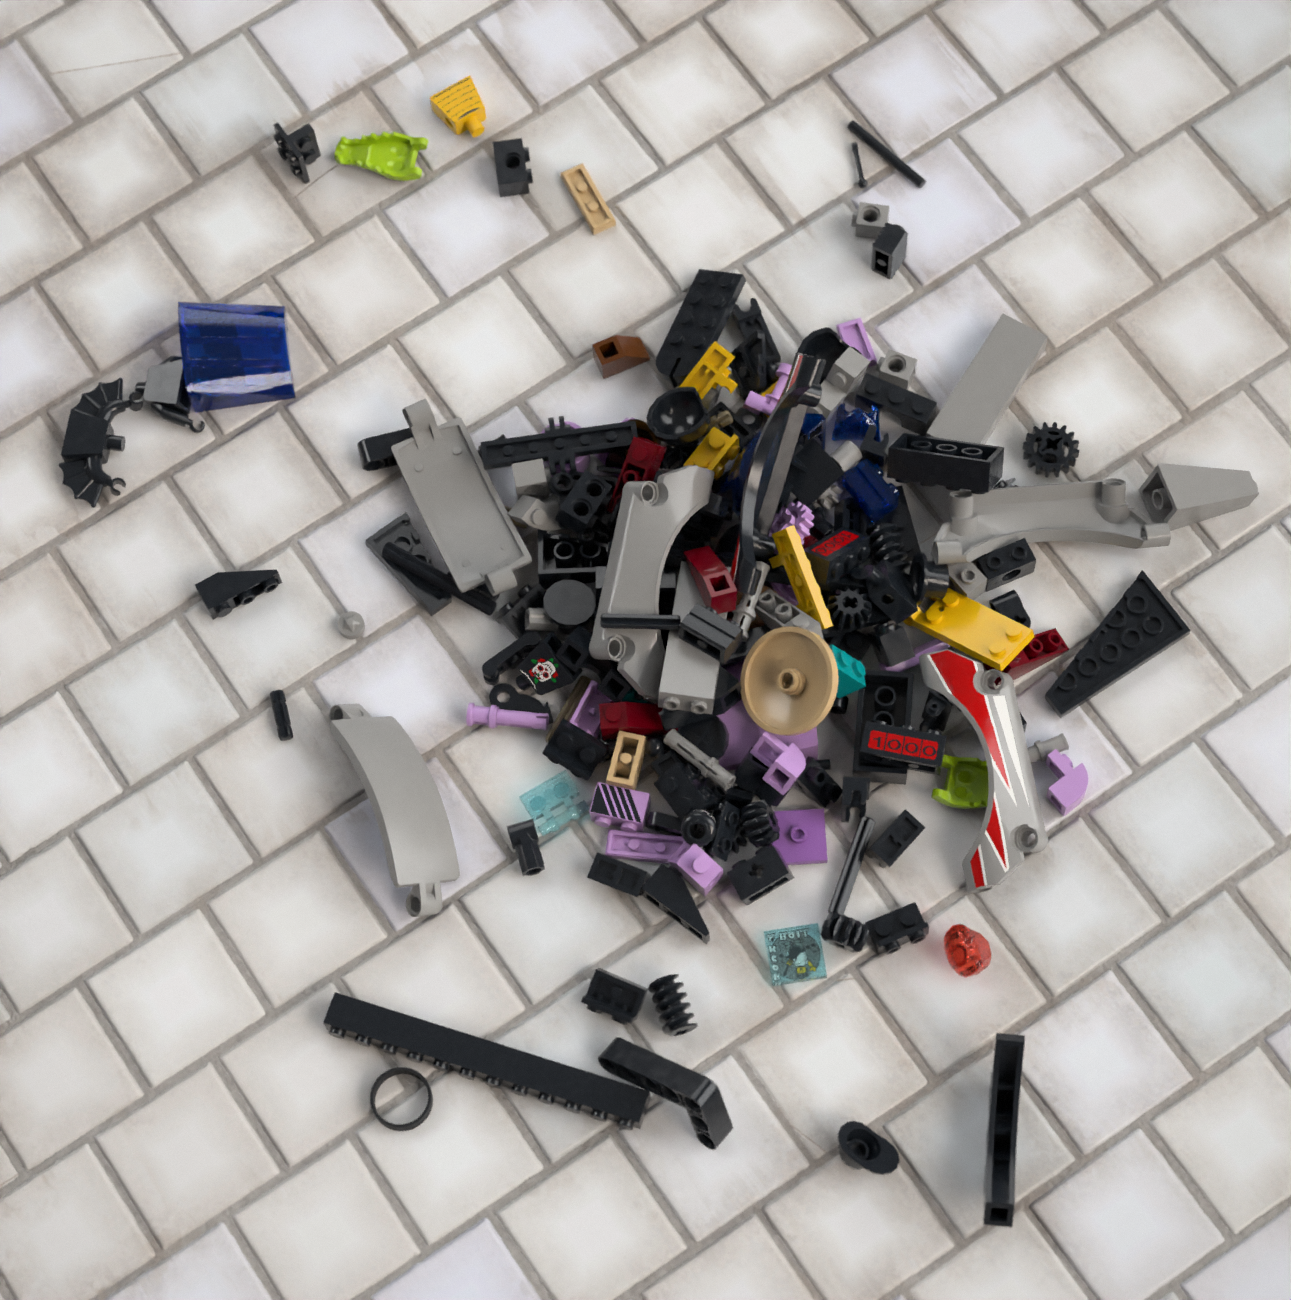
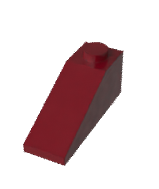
M636 702L599 704L603 740L617 739L619 731L642 736L667 735L670 730L665 731L662 727L658 713L663 708L658 707V704Z

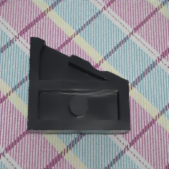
M756 330L731 352L735 358L729 364V367L732 369V375L738 384L737 386L743 400L747 399L750 391L759 394L767 387L764 331Z

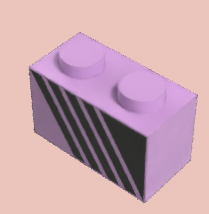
M597 782L590 808L591 821H594L596 825L601 827L613 825L621 827L620 829L623 831L643 832L651 804L650 793Z

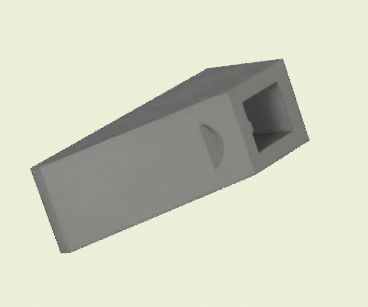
M770 589L759 595L754 611L771 630L786 626L799 627L816 633L824 640L821 625L818 621Z

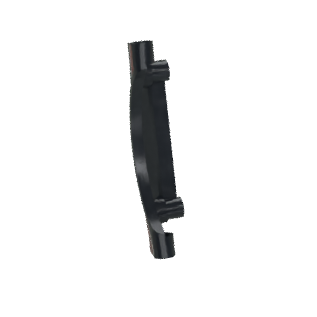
M796 352L785 388L776 407L768 418L755 447L743 490L738 543L730 570V576L739 592L749 595L756 594L762 571L756 569L755 557L769 560L774 554L775 542L773 537L769 536V532L807 407H816L821 399L822 387L819 383L826 360Z

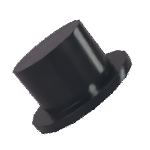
M917 552L913 557L909 571L916 604L920 605L924 597L943 599L949 584L948 565H936L934 561H927L925 553Z

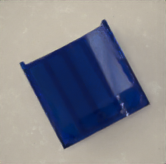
M178 302V324L187 394L195 412L296 398L285 306Z

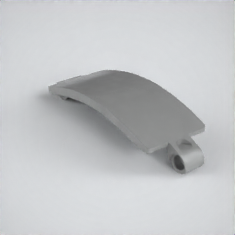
M426 399L405 407L402 412L413 437L393 445L391 450L425 525L459 591L463 593L485 583L494 597L518 586L512 571L530 564L532 558L511 518L507 515L508 512L487 470H484L483 462L463 420L458 417L437 426L433 412Z
M356 703L332 706L329 712V727L352 763L369 797L382 837L393 884L397 888L413 886L406 899L407 912L412 917L438 914L442 908L440 883L456 881L460 873L449 820L436 783L425 761L406 731L394 717H372L360 704Z

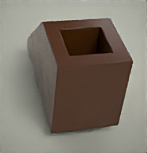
M614 335L592 344L593 357L603 379L650 361V357L640 337Z

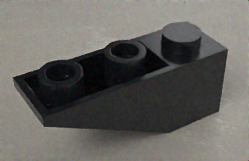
M277 569L218 572L195 584V587L211 617L215 619L228 615L232 609L241 604L251 603L256 596L264 592L268 593L275 590L282 583Z
M720 666L712 714H696L691 711L663 708L658 713L663 729L668 731L724 714L742 699L740 681Z

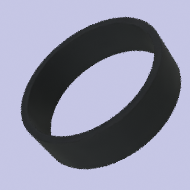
M397 1067L384 1072L377 1078L371 1089L370 1104L376 1118L382 1125L395 1131H408L418 1127L427 1119L432 1109L433 1095L427 1080L422 1074L411 1068ZM399 1074L417 1077L425 1084L428 1091V1102L425 1110L416 1120L407 1124H392L385 1121L379 1116L375 1107V1098L379 1087L388 1078Z

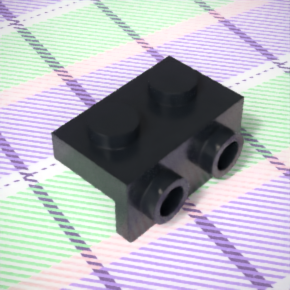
M598 967L595 970L587 994L582 997L581 1002L587 1005L586 1008L598 1014L605 1012L612 1015V1020L626 1025L637 1020L648 988Z

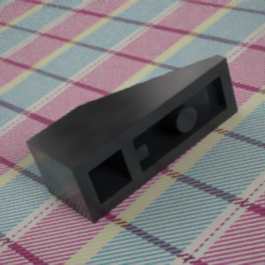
M661 864L641 888L642 896L707 944L710 941V933L682 879L683 875L673 866L668 868Z

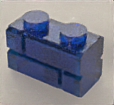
M864 459L842 475V485L869 519L875 523L884 517L885 514L897 508L899 492L893 483L887 484L882 478L884 476L883 471L876 463L872 465L868 459Z

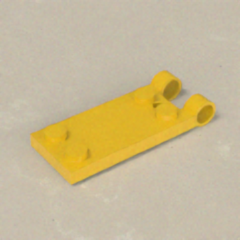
M950 588L947 589L943 599L930 598L936 602L925 613L917 606L918 611L903 620L906 625L913 626L999 671H1002L1034 638L1032 629Z

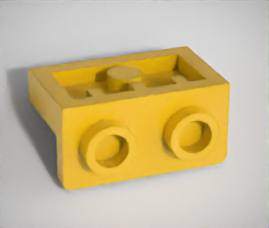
M713 427L684 463L683 467L696 465L712 470L715 473L714 479L718 480L723 474L724 466L729 459L731 461L734 460L740 451L739 437L735 434L729 437Z

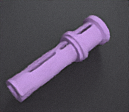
M469 703L466 722L467 726H472L473 724L489 725V728L493 729L500 725L547 730L549 714L499 709L497 705L484 707Z

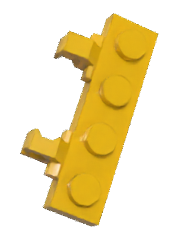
M714 341L679 387L696 388L701 400L711 387L715 389L718 384L721 387H725L732 394L738 384L728 377L731 371L727 367L735 356Z
M793 525L773 533L772 537L779 555L770 558L769 561L772 568L784 565L798 601V605L795 607L818 621L821 625V630L833 626L830 613L825 606L820 587L816 583L810 561L805 555L801 538L795 526Z

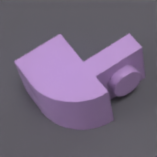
M768 731L762 734L750 751L752 755L769 767V770L762 779L783 796L792 787L806 766L803 753L793 742L788 747Z
M1055 749L1048 754L1046 765L1059 780L1048 788L1046 797L1064 817L1082 802L1088 785V773L1083 763L1073 769V764L1069 757L1065 754L1061 755Z

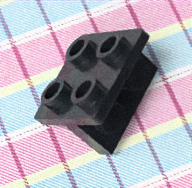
M277 122L274 124L276 134L273 135L279 146L277 151L284 161L288 159L291 163L290 169L297 179L301 177L304 183L307 184L310 182L306 164H312L321 156L314 129L308 123L287 135Z

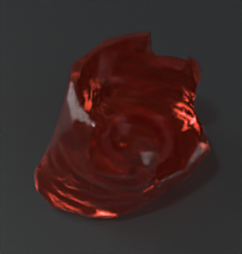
M963 924L953 925L946 932L943 939L944 950L949 965L958 975L965 978L978 975L989 966L992 955L990 945L981 933Z

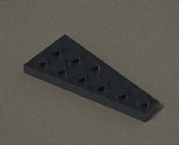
M1143 570L1093 632L1084 647L1075 655L1070 665L1061 673L1045 694L1046 701L1060 719L1190 634L1191 630Z

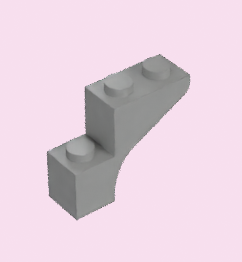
M849 347L833 364L828 376L821 384L822 395L816 407H807L800 430L804 436L807 437L810 434L817 440L845 397L866 371L871 361L853 348Z

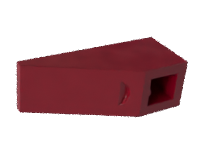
M633 437L607 511H613L627 482L653 481L656 472L660 468L667 447L645 438Z
M709 546L683 552L705 606L713 608L718 614L736 610L737 589L728 569Z
M1056 628L1035 634L1034 638L1001 672L1009 674L1015 680L1068 652L1069 648ZM983 663L986 670L995 669L992 666ZM1001 677L996 678L994 681L996 686L1001 684Z

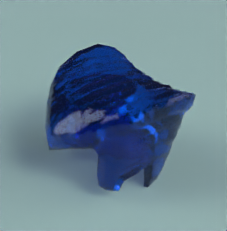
M845 403L840 404L831 439L833 441L853 439L863 441L871 424L877 426L876 436L873 439L876 442H881L878 407L872 405V412L870 413L864 412L859 407L848 412L845 410Z

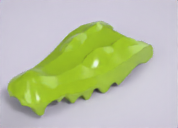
M382 132L379 136L371 133L370 136L362 135L361 139H347L342 136L336 145L334 157L339 164L361 167L392 180H417L422 175V169L415 167L418 151L427 149L428 139L411 137L397 132Z
M944 755L941 767L948 769L944 790L933 789L931 798L953 808L972 809L987 807L989 794L987 761L973 757Z

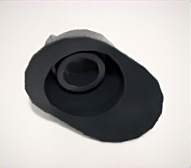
M850 1121L841 1126L838 1132V1148L840 1157L847 1166L853 1169L865 1168L874 1174L881 1175L892 1173L897 1169L900 1162L899 1154L889 1141L861 1122Z

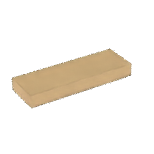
M583 163L560 173L561 179L593 235L616 225V220Z

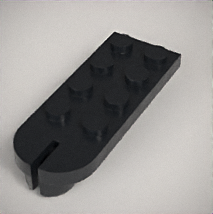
M705 269L698 270L656 357V367L660 375L669 381L673 388L676 389L677 386L681 385L713 342L718 341L746 282L743 274Z

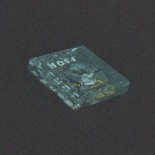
M818 923L764 931L772 986L827 978Z

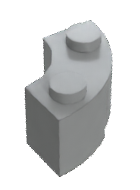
M553 494L542 500L522 495L507 513L513 520L530 527L547 531L563 529L558 526L555 520L559 510L558 497Z

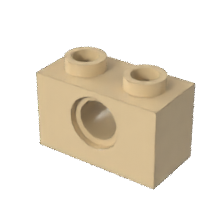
M619 731L606 779L607 784L636 790L646 753L644 750L646 736Z

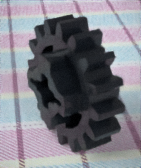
M1043 422L1042 429L1034 426L1033 434H1026V441L1023 442L1022 448L1025 450L1023 459H1029L1028 468L1036 467L1035 474L1044 471L1045 477L1048 478L1050 472H1054V475L1059 477L1060 470L1067 474L1069 466H1075V458H1078L1080 451L1077 449L1079 441L1073 440L1074 432L1066 433V425L1059 429L1057 428V422H1054L1052 427H1048L1047 423ZM1037 442V452H1034V445ZM1067 447V449H1068V454H1067V456L1065 457V456H1064V450H1065V448Z

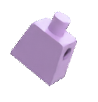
M684 842L667 861L704 897L723 877V869L696 844L689 845Z

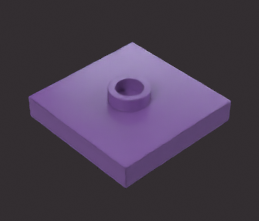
M824 809L773 811L778 820L780 836L778 840L772 843V846L774 845L780 851L787 865L827 863Z

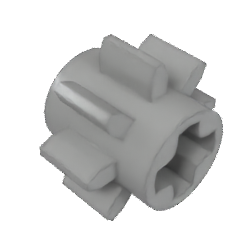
M836 481L813 505L816 507L821 506L822 508L824 506L828 510L835 507V504L839 503L841 493L843 492L838 487L839 483Z

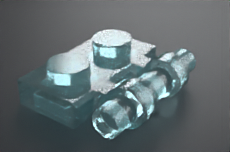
M566 770L519 796L520 801L533 821L544 817L546 822L537 827L542 836L551 831L553 833L560 830V826L572 819L576 821L581 818L582 813L589 810L584 800L576 805L572 801L580 793ZM564 804L567 810L554 817L551 811Z

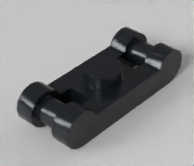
M529 631L486 661L482 666L485 682L489 685H495L499 682L502 673L509 668L514 669L518 667L523 658L541 642L540 634L537 631Z

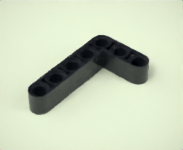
M616 1037L598 1057V1062L607 1072L686 1108L695 1134L705 1147L716 1150L732 1131L733 1125L721 1092L715 1082L708 1077L620 1037Z

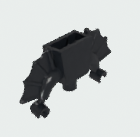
M122 378L111 383L99 382V385L94 390L83 393L80 402L71 409L61 452L64 462L59 463V467L64 474L62 483L73 490L74 499L85 500L92 508L96 507L104 487L109 486L111 493L115 496L121 495V492L113 487L114 485L120 484L126 488V483L122 478H114L112 480L111 476L106 474L102 468V464L108 462L110 450L123 452L125 448V437L114 435V430L111 426L113 418L117 414L126 411V408L139 411L143 407V401L134 402V400L141 398V392L139 391L132 392L129 395V400L123 401Z

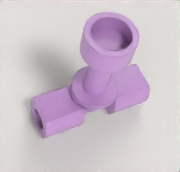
M780 363L776 371L779 379L772 394H766L763 397L750 391L742 408L757 415L763 412L770 416L785 388L792 365Z

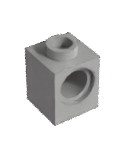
M860 202L858 211H853L851 226L856 227L855 236L877 239V235L882 231V227H885V223H888L890 206ZM872 219L874 222H866L865 220Z
M888 349L885 358L881 357L879 359L876 371L879 372L880 379L908 390L917 370V359ZM899 368L901 371L893 372L890 369Z

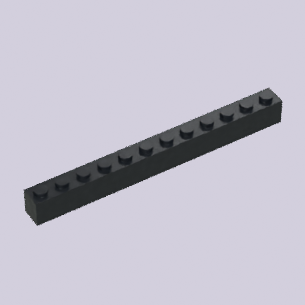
M336 992L333 995L323 1022L326 1029L329 1030L328 1033L334 1037L344 1039L345 1036L354 1038L355 1043L365 1047H370V1044L381 1047V1051L387 1054L396 1055L399 1052L407 1055L406 1058L416 1063H422L423 1060L433 1063L432 1066L441 1071L448 1072V1069L459 1071L458 1075L470 1080H474L475 1077L485 1080V1084L491 1087L500 1088L503 1085L512 1088L511 1092L524 1097L527 1094L537 1096L538 1101L548 1105H553L554 1102L563 1104L564 1109L573 1113H580V1110L591 1113L590 1117L602 1122L610 1119L616 1121L617 1126L627 1130H633V1127L641 1128L651 1098L650 1092Z

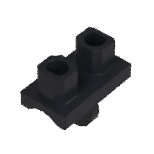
M808 756L805 760V769L796 781L799 787L806 791L820 807L825 808L829 802L835 803L842 794V788L813 757Z

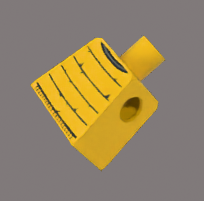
M470 75L429 97L434 114L456 135H460L468 130L472 137H478L484 132L485 128L481 122L486 119L485 107Z

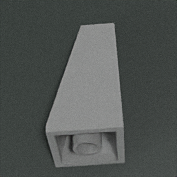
M1164 463L1158 464L1138 489L1153 523H1168L1170 531L1248 507L1259 494L1257 484L1249 471Z

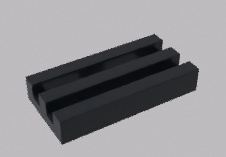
M720 401L708 413L710 417L715 415L717 417L718 411L728 410L731 413L733 423L747 435L746 437L742 436L731 424L724 427L732 435L735 434L739 437L740 451L738 454H740L744 447L750 445V441H754L757 438V433ZM722 427L719 429L720 431L731 437Z

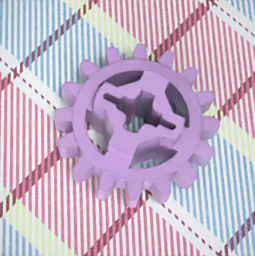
M799 501L795 504L790 502L788 508L781 507L779 514L775 513V519L773 520L769 536L772 537L773 533L794 525L803 545V538L810 535L809 529L814 526L811 522L814 519V515L811 514L812 510ZM775 545L774 554L779 555V552Z

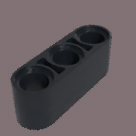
M406 428L359 441L357 447L362 468L366 471H374L397 465L391 447L413 437L410 429Z

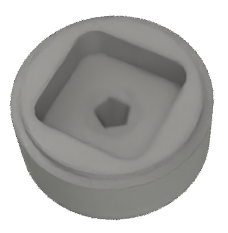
M350 611L344 613L339 618L338 628L343 637L356 639L363 634L365 623L359 613Z

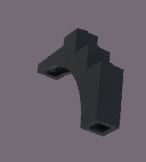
M996 1033L989 1089L983 1225L1012 1227L1017 1128L1025 1035Z

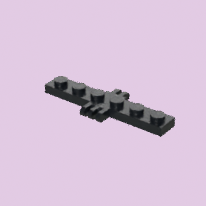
M559 416L560 426L554 425L553 417L548 418L549 427L544 428L545 433L480 443L484 470L543 459V462L549 461L550 473L555 475V465H560L561 472L566 473L565 464L570 463L571 472H577L575 457L629 450L633 437H638L635 420L571 429L570 424L565 425L564 416Z

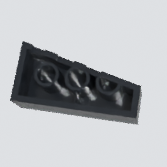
M538 529L539 584L544 590H547L554 583L561 580H575L584 584L596 582V566H607L609 557H607L609 543L596 542V539L593 538L589 545H583L579 543L577 538L570 537V534L559 533V535L547 533V530Z

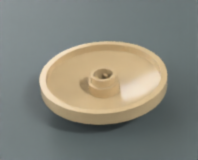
M792 626L776 628L763 635L748 652L741 671V696L745 709L759 727L773 734L795 736L815 728L829 713L838 689L837 663L828 644L816 633Z

